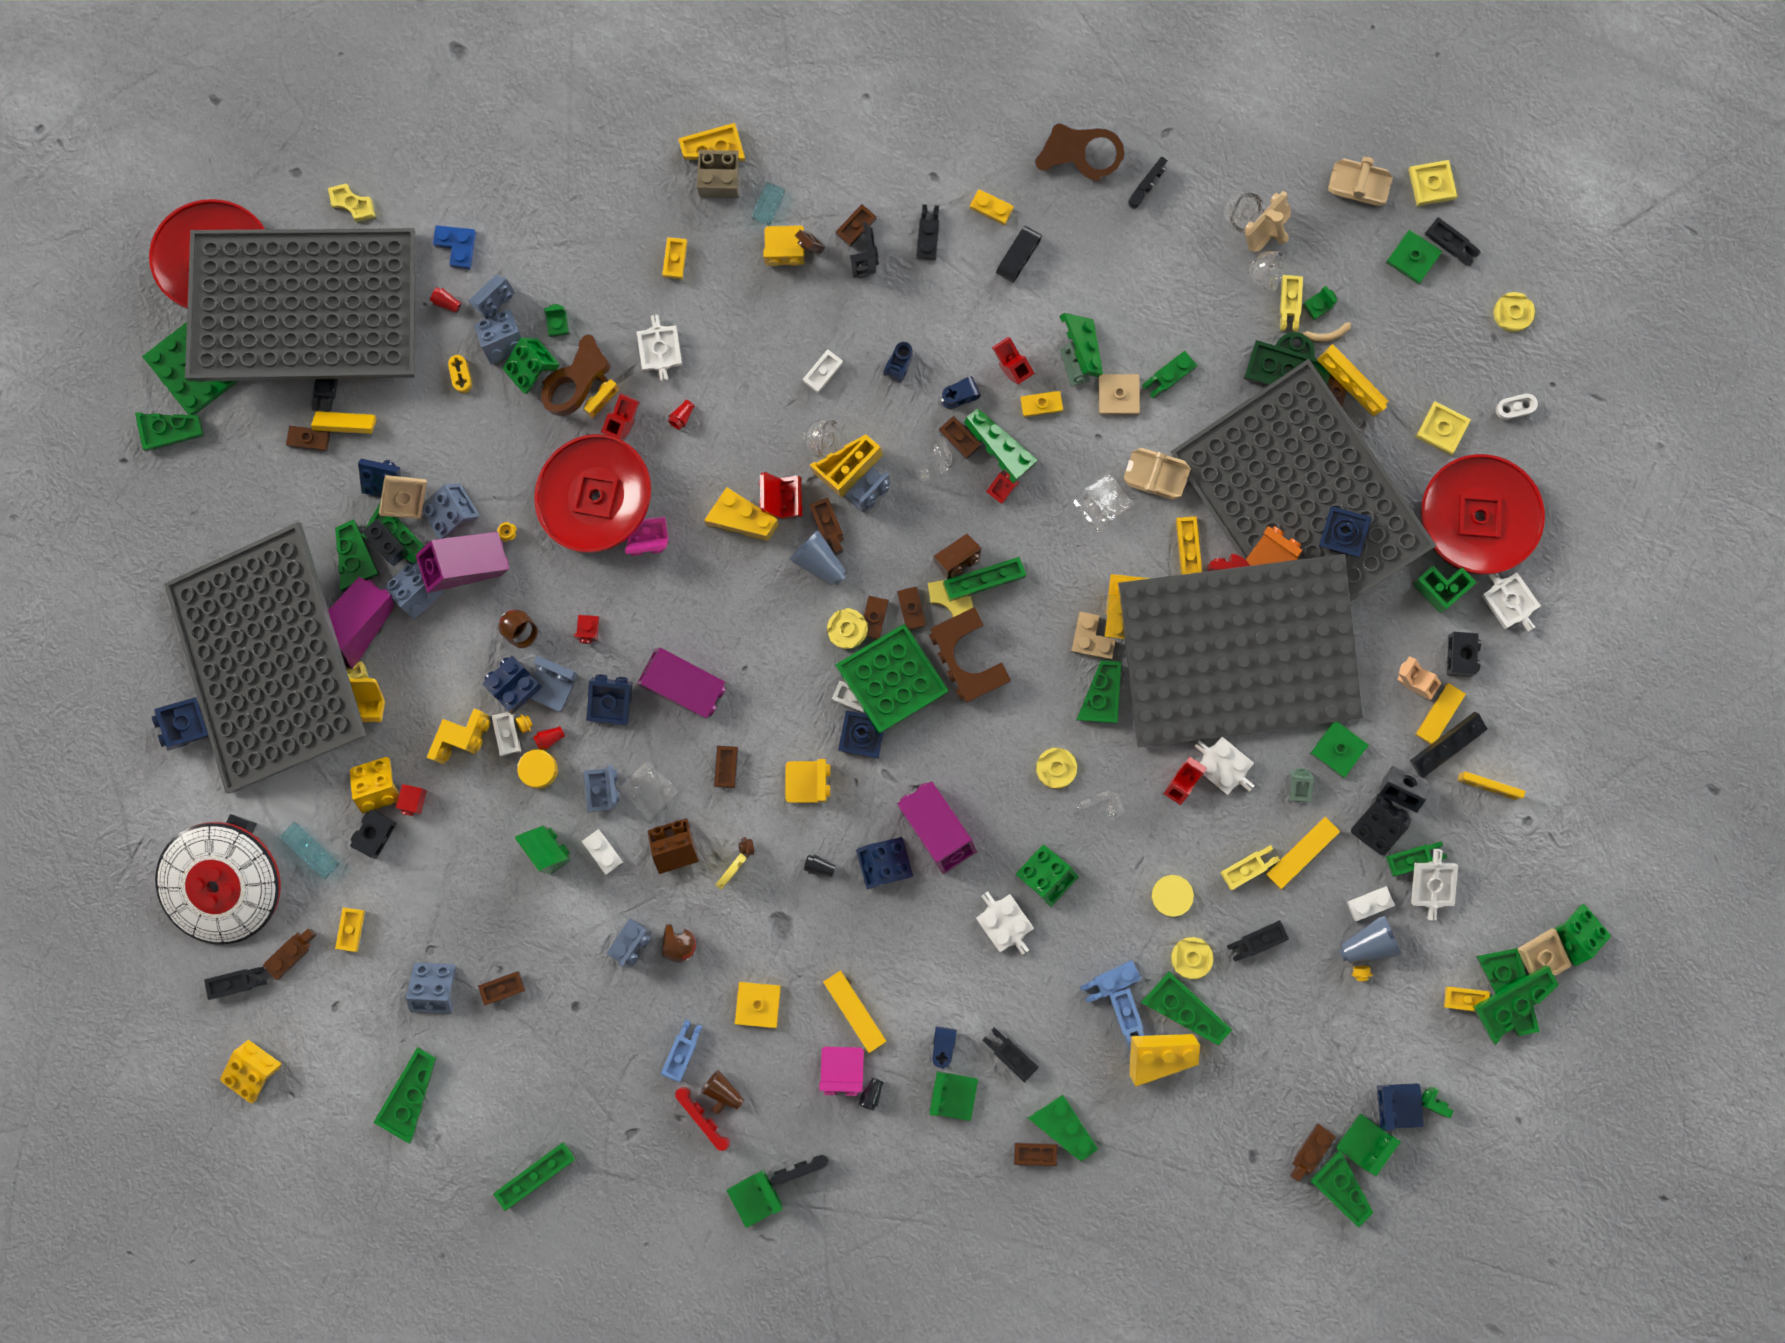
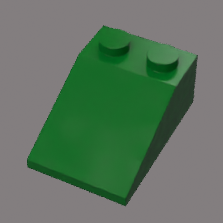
M540 826L514 837L539 872L552 875L571 860L568 856L570 854L569 850L564 844L560 845L556 840L558 835L552 827L548 829L546 826Z

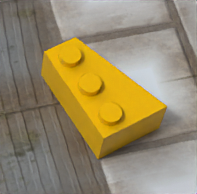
M866 434L843 446V449L826 455V458L817 463L813 462L810 464L812 472L841 498L883 456L881 447Z
M727 487L704 520L706 526L740 533L765 541H769L779 526L778 519L770 514L763 513L761 508Z
M1194 1034L1131 1036L1129 1076L1135 1087L1199 1065L1200 1044Z

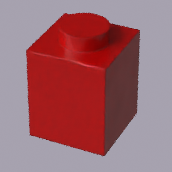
M402 784L396 808L402 810L401 814L414 816V813L421 814L427 790Z

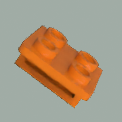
M1268 526L1263 532V537L1249 554L1246 561L1251 566L1297 560L1303 550L1300 549L1301 544L1293 538L1287 540L1283 537L1284 532L1274 526L1272 529Z

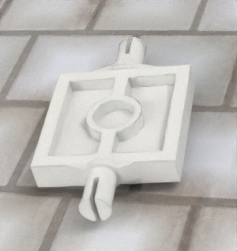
M652 315V327L647 330L637 331L643 372L659 371L660 382H664V380L666 382L668 381L667 369L683 366L677 326H660L659 315H655V317Z
M1515 573L1509 578L1501 579L1498 574L1488 575L1494 585L1481 596L1504 629L1519 622L1524 625L1527 632L1535 628L1528 617L1541 605L1519 574Z
M1223 737L1210 748L1201 740L1197 742L1198 744L1194 747L1204 754L1200 763L1207 767L1203 776L1226 795L1239 784L1247 789L1248 792L1251 791V788L1255 785L1245 777L1254 762Z
M1441 849L1433 850V861L1414 864L1411 904L1428 907V920H1437V908L1455 906L1458 865L1456 863H1443V850Z
M989 891L983 894L981 897L988 907L976 919L998 951L1002 952L1007 947L1016 945L1022 955L1025 953L1024 950L1026 952L1029 951L1022 939L1034 927L1011 894L998 901H994Z

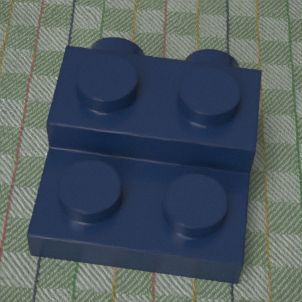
M513 655L510 658L502 659L500 667L495 672H489L482 683L511 715L542 687Z
M597 674L595 677H592L589 680L586 721L628 725L633 682L628 681L627 677H616V680L608 679V676L603 674Z
M196 697L154 709L155 716H151L154 727H159L161 735H158L161 747L166 746L167 751L209 737Z

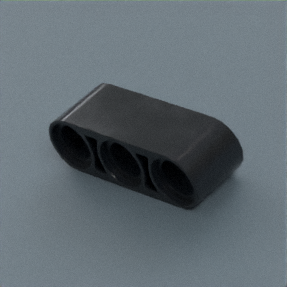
M1025 225L999 264L996 274L1014 283L1038 246L1042 234Z

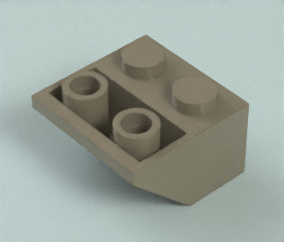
M699 150L697 176L699 197L739 198V152Z

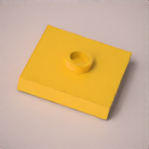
M739 982L735 1024L777 1028L781 985Z

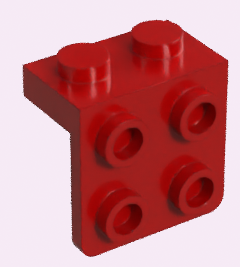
M762 472L759 480V506L761 511L781 520L802 517V477L778 478L767 472Z

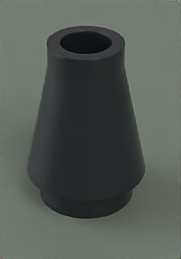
M808 854L803 870L807 871L808 874L832 877L836 865L815 854L813 856Z
M872 1077L870 1083L858 1098L860 1099L858 1105L874 1111L875 1107H878L884 1082Z

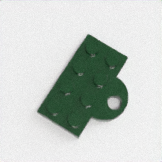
M1291 332L1283 335L1276 345L1256 340L1244 379L1269 386L1308 359L1326 385L1330 373L1317 360L1318 358H1314L1315 348L1312 341L1304 334ZM1292 340H1300L1302 347H1293Z

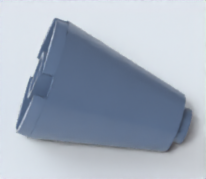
M818 530L789 558L793 563L830 585L834 583L838 585L845 578L843 575L845 569Z
M1385 916L1379 917L1342 943L1343 948L1339 950L1343 960H1348L1350 964L1396 957L1402 954Z

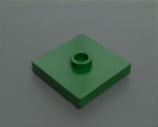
M1409 229L1386 263L1419 285L1442 251Z
M1337 721L1330 725L1310 754L1339 776L1345 778L1369 745Z

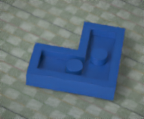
M435 225L433 245L434 247L452 249L449 263L451 268L471 269L476 231L475 229Z

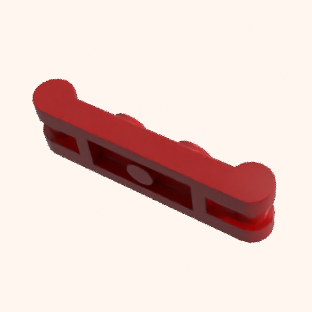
M687 1087L677 1089L675 1097L716 1149L719 1151L726 1150L730 1146L729 1138L722 1137L716 1130L718 1129L717 1124L711 1118L707 1119L703 1114L705 1110L699 1102L694 1103Z

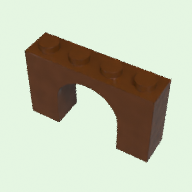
M975 607L930 628L931 634H929L932 644H937L941 651L937 654L942 664L947 663L950 669L947 671L951 682L955 681L959 688L956 690L960 701L965 700L966 703L1011 682L1002 662L980 673H968L962 670L954 659V648L957 642L962 637L984 626Z

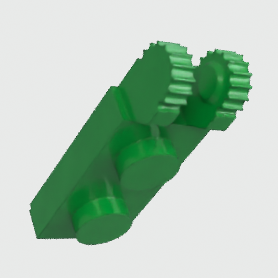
M1184 350L1153 374L1142 387L1147 389L1157 381L1160 386L1150 394L1152 399H1154L1197 367V364Z
M1442 841L1431 845L1425 844L1386 856L1392 877L1413 871L1415 863L1433 861L1429 850L1441 848L1443 846ZM1442 854V860L1448 858L1447 854Z

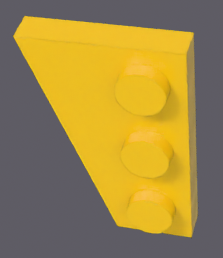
M735 123L678 138L684 160H698L699 150L738 151L739 161H746Z

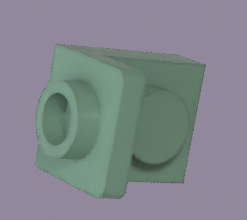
M1304 768L1290 770V801L1311 802L1314 784L1312 773Z

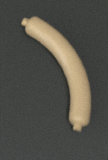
M1344 323L1336 331L1327 334H1316L1309 331L1303 332V334L1314 342H1328L1347 333L1351 328V323Z

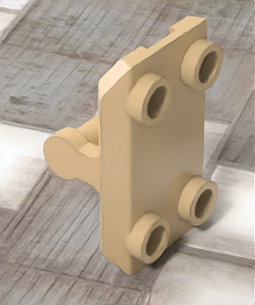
M1363 157L1361 163L1342 159L1334 163L1328 191L1334 195L1382 206L1387 202L1393 178L1387 169L1373 166L1374 159L1371 157Z
M1282 191L1280 194L1275 193L1270 200L1271 204L1254 223L1249 222L1246 225L1245 237L1249 251L1259 252L1271 238L1277 240L1279 244L1288 242L1289 237L1285 232L1283 224L1290 218L1291 209L1290 204L1287 202L1288 196L1285 191Z
M1139 448L1131 454L1124 475V481L1130 487L1173 500L1182 497L1191 468L1183 460L1170 457L1164 453Z

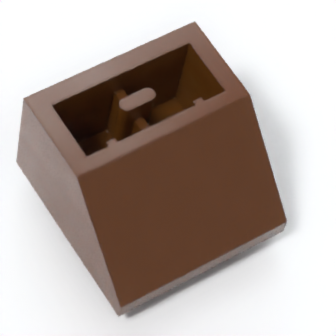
M965 534L934 555L933 561L948 580L951 577L960 576L963 573L962 569L969 566L971 568L976 565L981 556V547L968 534Z
M687 818L647 830L651 855L659 874L699 862L696 845Z

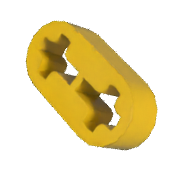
M454 355L448 361L453 387L459 393H467L472 388L468 363L463 356ZM456 361H460L462 363L460 365L461 371L459 372L458 369L455 367V365L457 364ZM460 377H462L463 380L467 382L464 383V387L462 388L460 387V385H458L461 383Z

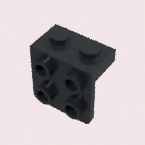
M867 222L863 223L867 252L850 255L853 278H865L869 274L876 273V266L879 265L872 227L868 228Z
M1377 794L1367 811L1351 828V833L1379 855L1383 856L1407 831L1411 818L1405 810L1395 807L1391 800Z

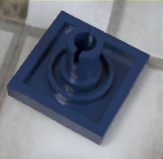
M361 458L358 462L362 494L381 498L385 475L401 477L400 467L396 466L391 460H385L383 463Z
M1331 506L1319 547L1360 558L1372 517Z
M846 710L838 751L879 759L884 732L879 735L866 714Z

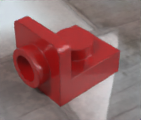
M1006 471L1000 472L986 491L1001 504L1005 502L1014 488L1020 483L1017 480L1013 484L1009 479V473Z
M578 615L577 632L574 633V637L579 640V643L592 644V641H598L599 616Z

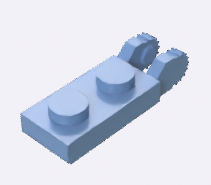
M1131 960L1095 977L1094 980L1080 986L1081 991H1086L1097 984L1100 992L1088 996L1086 1001L1089 1003L1141 980Z
M1130 988L1109 994L1122 1035L1125 1036L1128 1048L1131 1050L1130 1033L1137 1031L1138 1036H1144L1142 1030L1144 1028Z
M685 1020L679 1035L676 1036L660 1074L681 1083L703 1027L698 1025L693 1032L692 1039H687L684 1036L690 1027L689 1020Z

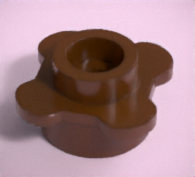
M743 837L738 847L739 852L747 859L750 855H754V845L752 839Z

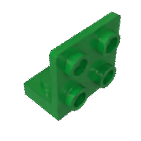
M520 338L504 364L503 370L523 394H528L542 370L557 371L560 364L538 339Z
M1042 845L1016 872L1017 877L1034 890L1049 907H1052L1079 878L1066 862L1045 845Z
M1585 904L1580 905L1564 923L1553 928L1557 931L1566 954L1575 967L1592 959L1611 937L1610 933Z
M936 1071L929 1115H940L971 1121L978 1079Z
M1359 1114L1337 1144L1336 1149H1340L1345 1156L1370 1175L1376 1177L1401 1141L1387 1134L1364 1115Z
M764 1169L727 1189V1193L746 1228L773 1213H778L784 1208Z

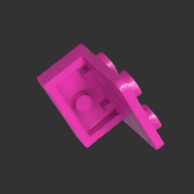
M666 517L643 519L637 530L627 539L628 543L625 553L631 554V556H639L643 552L651 551L652 554L663 552V549L667 548L669 542Z
M823 1047L821 1050V1081L819 1082V1091H824V1095H837V1091H845L846 1096H858V1092L863 1091L864 1050L861 1047Z

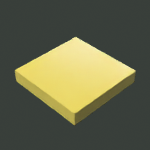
M1449 160L1411 166L1409 168L1417 206L1456 200L1457 192Z
M1434 401L1415 438L1452 456L1471 419Z

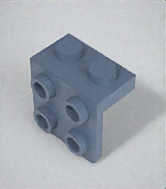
M511 310L502 311L488 319H483L474 326L481 347L491 365L508 358L520 338H522Z
M412 562L404 566L384 587L392 595L394 601L414 620L444 593L443 590L427 593L419 565Z
M607 765L605 769L583 771L587 813L613 810L617 802L620 801L619 790H615L617 770L613 769L612 765Z

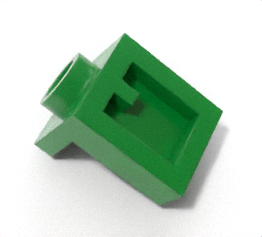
M1325 286L1319 293L1305 301L1303 307L1312 319L1316 320L1334 308L1337 303V297L1331 289L1329 290Z
M552 304L544 308L549 337L569 335L567 311L564 306Z
M1435 1087L1426 1089L1421 1098V1101H1423L1422 1107L1451 1119L1454 1110L1448 1108L1449 1104L1439 1099L1434 1101L1439 1089Z

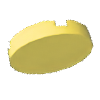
M1518 292L1503 295L1495 304L1493 311L1494 319L1498 326L1509 332H1520L1526 329L1535 316V308L1532 301H1529L1526 295Z
M846 608L832 615L827 625V632L830 641L837 647L854 649L865 640L868 627L862 614L856 610Z
M1051 748L1040 755L1036 763V773L1039 780L1045 786L1051 789H1061L1068 786L1074 780L1077 774V763L1075 757L1069 751L1062 748Z
M740 853L715 884L717 888L723 889L742 863L745 862L746 857Z
M1168 875L1155 883L1152 888L1151 898L1158 912L1165 916L1175 917L1183 915L1190 909L1194 893L1192 886L1186 879L1177 875Z
M1196 937L1184 938L1178 941L1171 953V964L1174 970L1181 977L1187 979H1199L1205 976L1211 970L1214 961L1213 952L1204 940Z

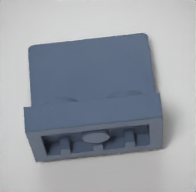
M496 274L469 300V303L487 319L489 316H494L503 303L509 302L515 292L505 277L501 278Z
M871 467L845 494V498L862 513L866 509L869 511L875 505V499L879 495H885L890 489L889 474L885 472L881 475L874 467Z
M460 483L444 484L423 504L422 509L438 539L445 538L462 522L475 521L480 517Z
M536 656L534 664L537 665L533 677L542 687L530 699L561 712L579 675L565 667Z
M630 918L606 954L620 962L619 965L621 967L633 966L639 958L637 954L642 947L645 948L650 942L651 937L649 935L651 931Z
M414 963L406 995L410 1012L452 1014L453 1004L450 993L456 970L454 964Z

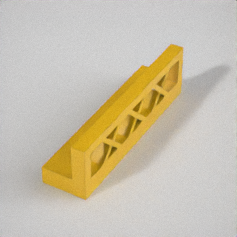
M1333 344L1317 359L1372 416L1377 415L1387 407L1386 404L1389 401Z

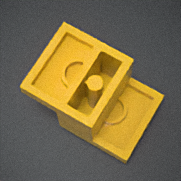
M1110 574L1105 613L1107 615L1105 637L1124 639L1118 583L1150 578Z
M474 708L466 727L442 719L426 758L444 765L452 755V746L475 754L482 746L483 740L481 738L484 731L487 732L490 727V716Z

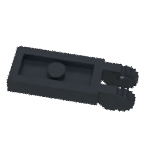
M1163 156L1159 158L1129 198L1128 204L1131 208L1135 209L1141 204L1145 197L1144 192L1148 194L1155 185L1153 183L1156 177L1160 179L1167 170L1164 166L1168 160Z
M923 204L922 215L919 221L916 259L936 260L939 233V205H935L933 209L934 220L926 219L928 212L927 204Z
M1437 217L1424 234L1467 266H1471L1473 260L1462 251L1464 248L1475 257L1481 253L1478 247L1469 242L1468 238L1441 218Z
M315 379L314 396L311 405L313 411H319L321 398H325L324 411H332L338 379Z
M1278 920L1241 937L1242 939L1227 945L1229 950H1233L1239 945H1245L1247 951L1233 957L1234 962L1281 944L1289 940L1281 921Z
M264 967L250 970L243 969L204 979L208 1000L266 985V979H260L252 983L249 980V975L264 972Z
M994 1027L991 1031L1003 1043L997 1048L989 1038L984 1037L982 1041L1025 1083L1039 1067L1008 1037L1006 1039Z
M825 1155L813 1157L809 1164H807L806 1160L794 1164L795 1169L787 1171L786 1168L775 1171V1176L770 1178L772 1185L777 1186L820 1170L823 1167L825 1168L829 1159Z

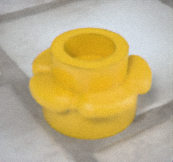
M504 522L499 525L497 531L500 539L508 542V540H513L516 537L517 529L514 524Z
M520 714V717L515 719L521 733L531 732L530 727L533 724L528 715L523 716V714Z
M1357 965L1353 967L1352 976L1356 977L1357 981H1368L1369 977L1373 976V973H1371L1370 966Z

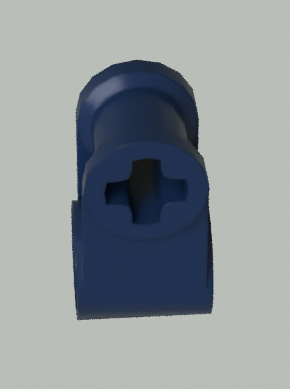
M900 342L895 346L883 371L884 376L889 375L896 378L900 383L903 382L913 358L912 346L908 342ZM903 349L909 351V354L905 357L898 354Z
M967 377L945 387L942 392L941 402L945 408L954 409L977 400L981 397V393L974 378Z
M936 1026L932 1061L936 1067L945 1068L951 1063L957 1029ZM941 1052L944 1053L945 1057H948V1060L943 1062V1065H940L939 1060H936V1056H940Z

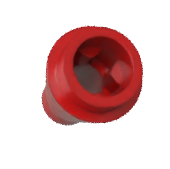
M436 287L431 294L430 301L433 302L434 306L453 311L454 313L458 312L461 302L457 301L444 288Z
M685 399L679 407L669 414L668 423L677 430H681L682 427L685 428L695 405Z
M558 726L536 732L537 735L533 736V739L539 750L545 749L546 751L560 739L564 738L565 735L562 728Z

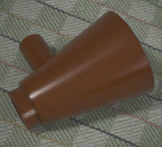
M719 1070L712 1074L701 1090L702 1094L718 1101L712 1108L716 1114H719L726 1105L737 1110L744 1101L738 1091Z

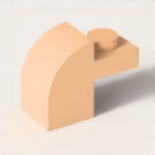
M1410 656L1400 667L1397 680L1412 692L1431 700L1441 685L1437 675L1422 669L1418 661Z

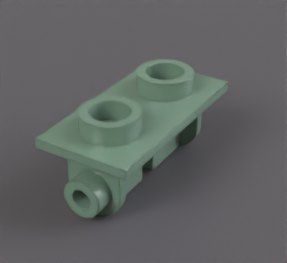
M1074 342L1067 343L1066 347L1059 349L1070 386L1090 381L1089 375L1083 374L1074 351L1076 347Z

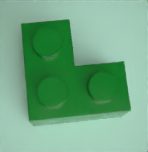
M1432 566L1412 584L1441 614L1477 582L1463 567L1446 580Z

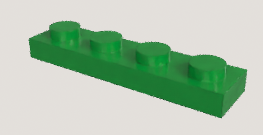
M1020 557L944 580L942 584L949 602L1026 578V572Z
M562 1142L494 1192L493 1195L503 1210L506 1211L576 1160L566 1143Z

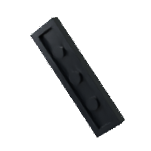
M1473 712L1413 757L1410 762L1418 776L1424 778L1488 730L1480 714Z

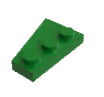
M1069 313L1061 314L1059 317L1061 322L1066 323L1069 330L1066 334L1068 339H1072L1076 347L1074 353L1083 374L1094 377L1103 375L1094 319Z
M135 412L142 448L146 452L204 436L201 419L198 415H161L160 413L143 414Z
M379 503L366 528L376 519H379L410 553L404 559L414 564L417 563L416 554L425 546L397 517L380 516Z
M353 519L336 527V546L339 557L338 572L340 573L339 584L340 590L343 592L358 577L367 581V579L378 576L379 572L364 538L361 536L362 534L357 522Z
M1100 661L1076 721L1118 723L1121 662Z
M1063 1094L1027 1117L1079 1161L1084 1160L1098 1150Z
M1339 1149L1310 1181L1359 1228L1373 1214V1211Z

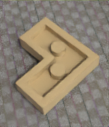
M1079 612L1071 652L1112 660L1116 639L1096 635L1100 615Z

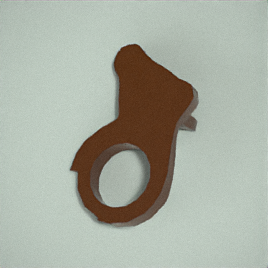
M1058 123L1053 126L1043 150L1035 160V164L1038 169L1046 171L1054 165L1074 162L1077 169L1085 177L1100 181V177L1110 175L1118 169L1121 161L1124 160L1125 153L1122 141L1118 135L1110 130L1101 128L1076 130ZM1100 137L1110 140L1116 149L1114 162L1111 166L1102 170L1091 167L1085 158V150L1089 142Z
M588 334L580 339L579 349L571 366L553 371L542 382L544 387L541 392V401L545 406L544 408L553 415L566 416L577 411L584 402L595 379L601 383L608 382L604 374L610 370L611 366L597 347L596 340L592 335ZM567 382L576 384V391L569 401L560 405L552 403L553 393L560 385Z

